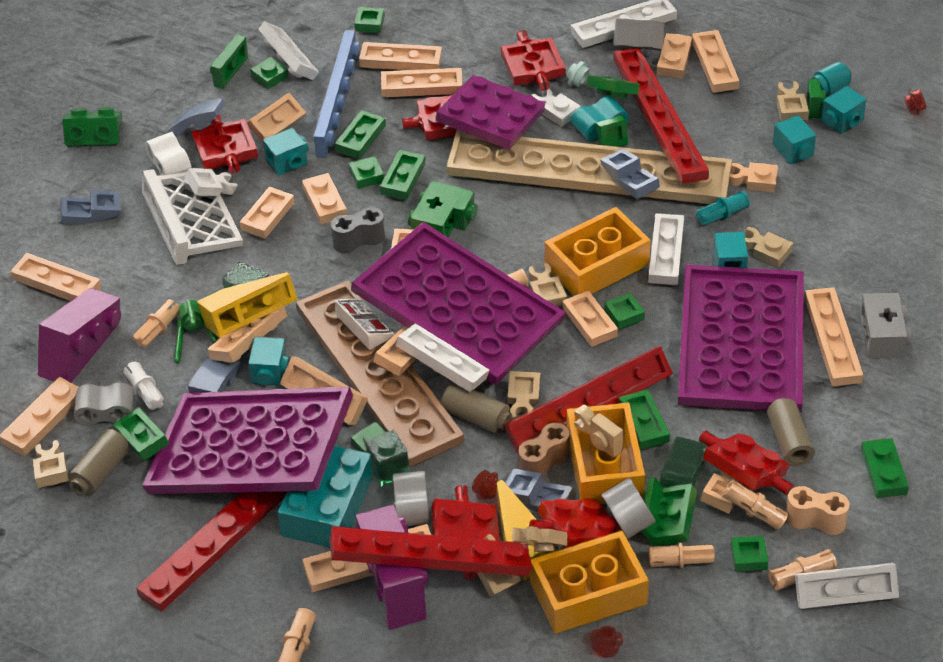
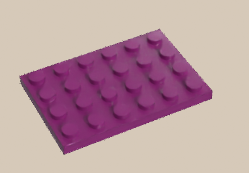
M424 222L352 282L350 290L405 327L410 328L416 323L488 368L489 373L486 380L494 385H497L564 320L566 313Z
M685 265L678 405L767 410L775 400L785 398L794 400L799 412L802 413L804 271Z
M350 387L183 393L165 434L170 444L157 452L142 486L147 494L318 491L354 395Z

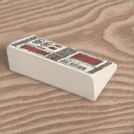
M339 299L335 301L336 316L369 350L394 336V333L361 299Z

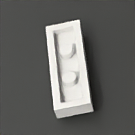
M264 21L258 30L265 37L264 42L277 51L276 56L289 65V72L298 78L304 76L314 80L319 71L282 28Z
M655 214L648 283L678 285L684 215Z
M416 323L397 338V347L468 392L474 390L487 379L488 368Z
M894 563L795 574L797 602L800 609L899 598L897 570Z

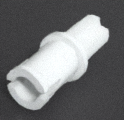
M139 362L129 363L128 367L131 369L132 374L126 367L123 373L132 384L134 394L141 397L150 410L161 408L164 404L162 402L164 397L156 388L154 378L146 374Z

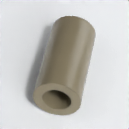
M454 382L447 387L442 397L441 404L448 413L495 434H498L501 430H506L504 424L512 419L509 405L474 390L468 392Z
M780 398L775 400L768 407L767 416L784 461L789 463L790 466L804 465L812 460L815 450L798 406L792 399Z
M106 430L69 473L70 487L77 494L93 495L130 451L131 447L128 440L115 430Z

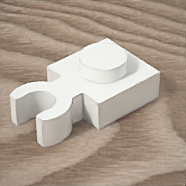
M544 88L542 97L536 94L532 95L537 100L546 103L542 115L561 127L570 122L573 113L581 107L563 94H559L556 97L553 96L550 89L546 91Z
M188 168L184 176L193 193L199 196H219L221 192L232 195L238 186L237 183H229L232 177L230 173L222 172L220 175H215L212 169Z

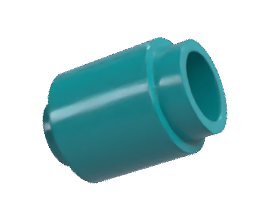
M837 61L815 72L814 76L810 79H819L820 88L825 90L826 97L843 87L849 86L852 75L847 65Z

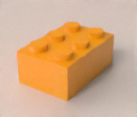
M614 207L545 241V263L550 265L552 275L554 277L558 276L561 284L573 296L588 290L593 294L650 265L651 240L617 207Z
M620 403L589 407L595 416L601 413L623 430L622 452L614 458L604 450L597 449L592 441H590V434L580 431L574 425V422L579 419L575 415V411L579 408L567 409L569 449L579 500L592 498L597 499L600 504H607L602 494L627 478L631 479L643 499L645 472L630 404Z
M623 531L531 559L530 584L554 634L648 604L649 580Z

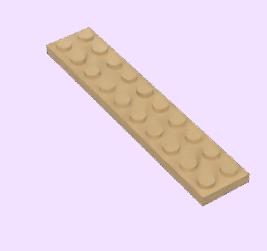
M457 130L446 166L447 175L630 195L614 181L601 165V159L623 147L521 137L508 150ZM623 148L640 158L642 169L659 178L660 188L643 197L712 204L719 197L727 198L732 159L701 156L709 169V179L681 184L664 152Z

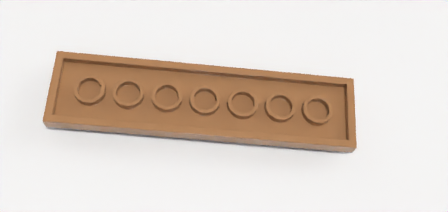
M348 280L296 302L298 313L352 388L368 397L365 406L380 427L389 434L393 440V445L409 467L464 443L463 432L412 365L398 376L374 363L375 353L387 341L369 350L336 316V300L361 299L363 301L361 297L350 291L351 283Z

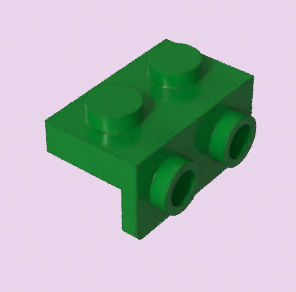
M113 107L98 108V112H87L86 108L71 109V113H67L62 119L64 144L66 146L108 145L120 142L119 126L123 122L122 111H114Z
M656 477L649 478L647 491L644 492L643 499L656 522L640 532L646 536L652 547L688 542L697 490L692 483L663 488Z

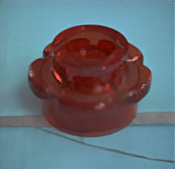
M909 89L908 95L904 97L906 107L909 112L915 110V113L919 115V111L927 109L924 96L920 89L913 91Z
M483 470L477 475L472 484V491L477 494L478 499H491L497 494L498 474Z
M602 626L600 629L593 630L590 635L591 647L598 656L603 658L616 655L623 644L622 634L616 632V629L612 626Z

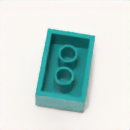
M334 446L318 491H287L278 511L281 536L330 548L332 526L352 528L356 519L355 515L358 514L373 479L371 454Z

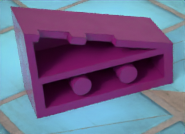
M89 288L39 324L38 376L53 382L61 377L72 383L118 326L121 320L120 298Z
M394 505L355 515L357 529L408 533L404 516L398 517ZM367 563L369 572L373 573L379 590H376L378 600L385 603V621L388 630L427 619L424 585L428 584L429 580L426 568Z

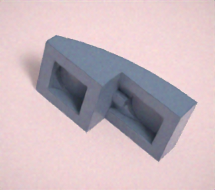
M215 99L200 103L177 117L168 131L173 132L177 138L192 123L199 130H202L220 113L226 102L223 99Z
M623 148L601 159V165L618 185L636 199L660 188L659 178L642 169L640 158Z
M91 190L90 198L61 197V224L93 223L120 215L119 191Z
M210 358L207 359L188 385L189 393L223 392L225 386L231 387L242 367V361L237 360L233 363H226L224 361L210 360Z
M513 469L505 482L526 508L538 512L541 500H556L559 498L573 500L576 496L573 487L544 482L542 473Z

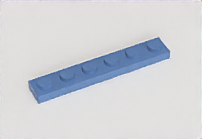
M345 30L314 134L316 157L327 158L329 147H334L335 144L334 130L335 128L339 129L340 110L344 111L345 93L350 91V75H354L355 58H359L360 42H356L355 31Z

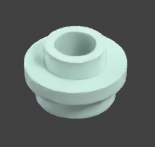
M583 61L578 64L574 63L569 68L566 77L569 78L568 84L570 86L575 85L579 88L585 82L590 73L586 63Z

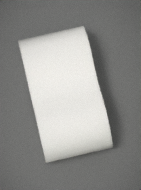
M173 132L145 142L149 158L157 167L161 176L187 172L188 168H191L188 155L179 145Z

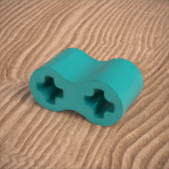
M606 96L592 106L578 108L571 117V123L588 141L593 142L598 140L597 122L622 115L626 119L627 125L629 114L613 97Z

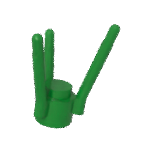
M195 300L185 301L179 307L180 319L176 321L175 363L180 362L184 329L197 331L202 325L206 328L198 303ZM206 328L214 344L218 340V337L216 334H214L212 331Z

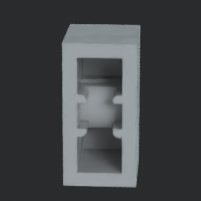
M899 293L863 294L860 318L867 357H904L906 345L911 344V328L905 326L907 308L906 305H901Z

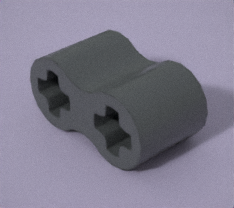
M367 207L355 215H339L331 221L333 248L340 253H350L362 245H377L381 243L385 238L383 212L376 207Z

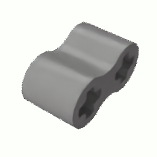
M616 19L613 46L628 49L662 50L665 23L653 20Z
M114 383L106 387L93 384L80 386L76 391L75 420L83 425H95L104 421L116 423L133 412L134 389L125 383Z
M425 471L393 473L395 506L398 517L404 516L407 526L429 524Z
M630 478L602 494L628 539L656 522Z

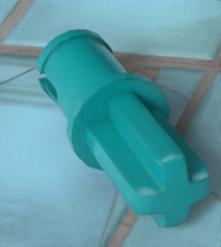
M740 191L727 198L719 197L714 203L698 209L696 219L702 225L720 218L728 219L732 213L749 208V196L745 191Z

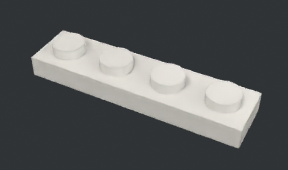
M650 0L572 24L571 34L580 46L585 48L614 39L616 19L653 20L665 23L677 18V10L669 0Z

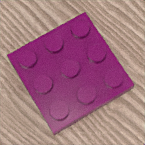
M472 75L437 111L435 121L510 150L544 113L546 103L537 100L533 96L516 92L507 86H501L488 81L484 77Z

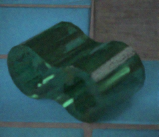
M677 436L661 472V486L666 488L692 483L695 487L698 476L706 461L703 459V455L708 444Z

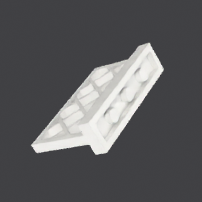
M154 169L143 171L142 194L176 265L187 263L189 255L243 245V239L221 195L205 196L214 200L211 204L199 200L202 196L194 195L192 198L181 194L184 189L193 192L184 177L186 172L157 176ZM173 184L178 186V188L173 191L165 188L163 185ZM177 200L187 205L182 209L172 204ZM195 207L205 212L202 215L190 212V210ZM211 214H214L219 217H222L223 219L220 222H217L212 219H209L208 217ZM186 218L196 223L191 227L181 223V221ZM204 225L214 230L209 234L199 230V228ZM223 232L231 235L232 238L223 239L217 237V235ZM194 236L204 240V243L191 244L190 240Z

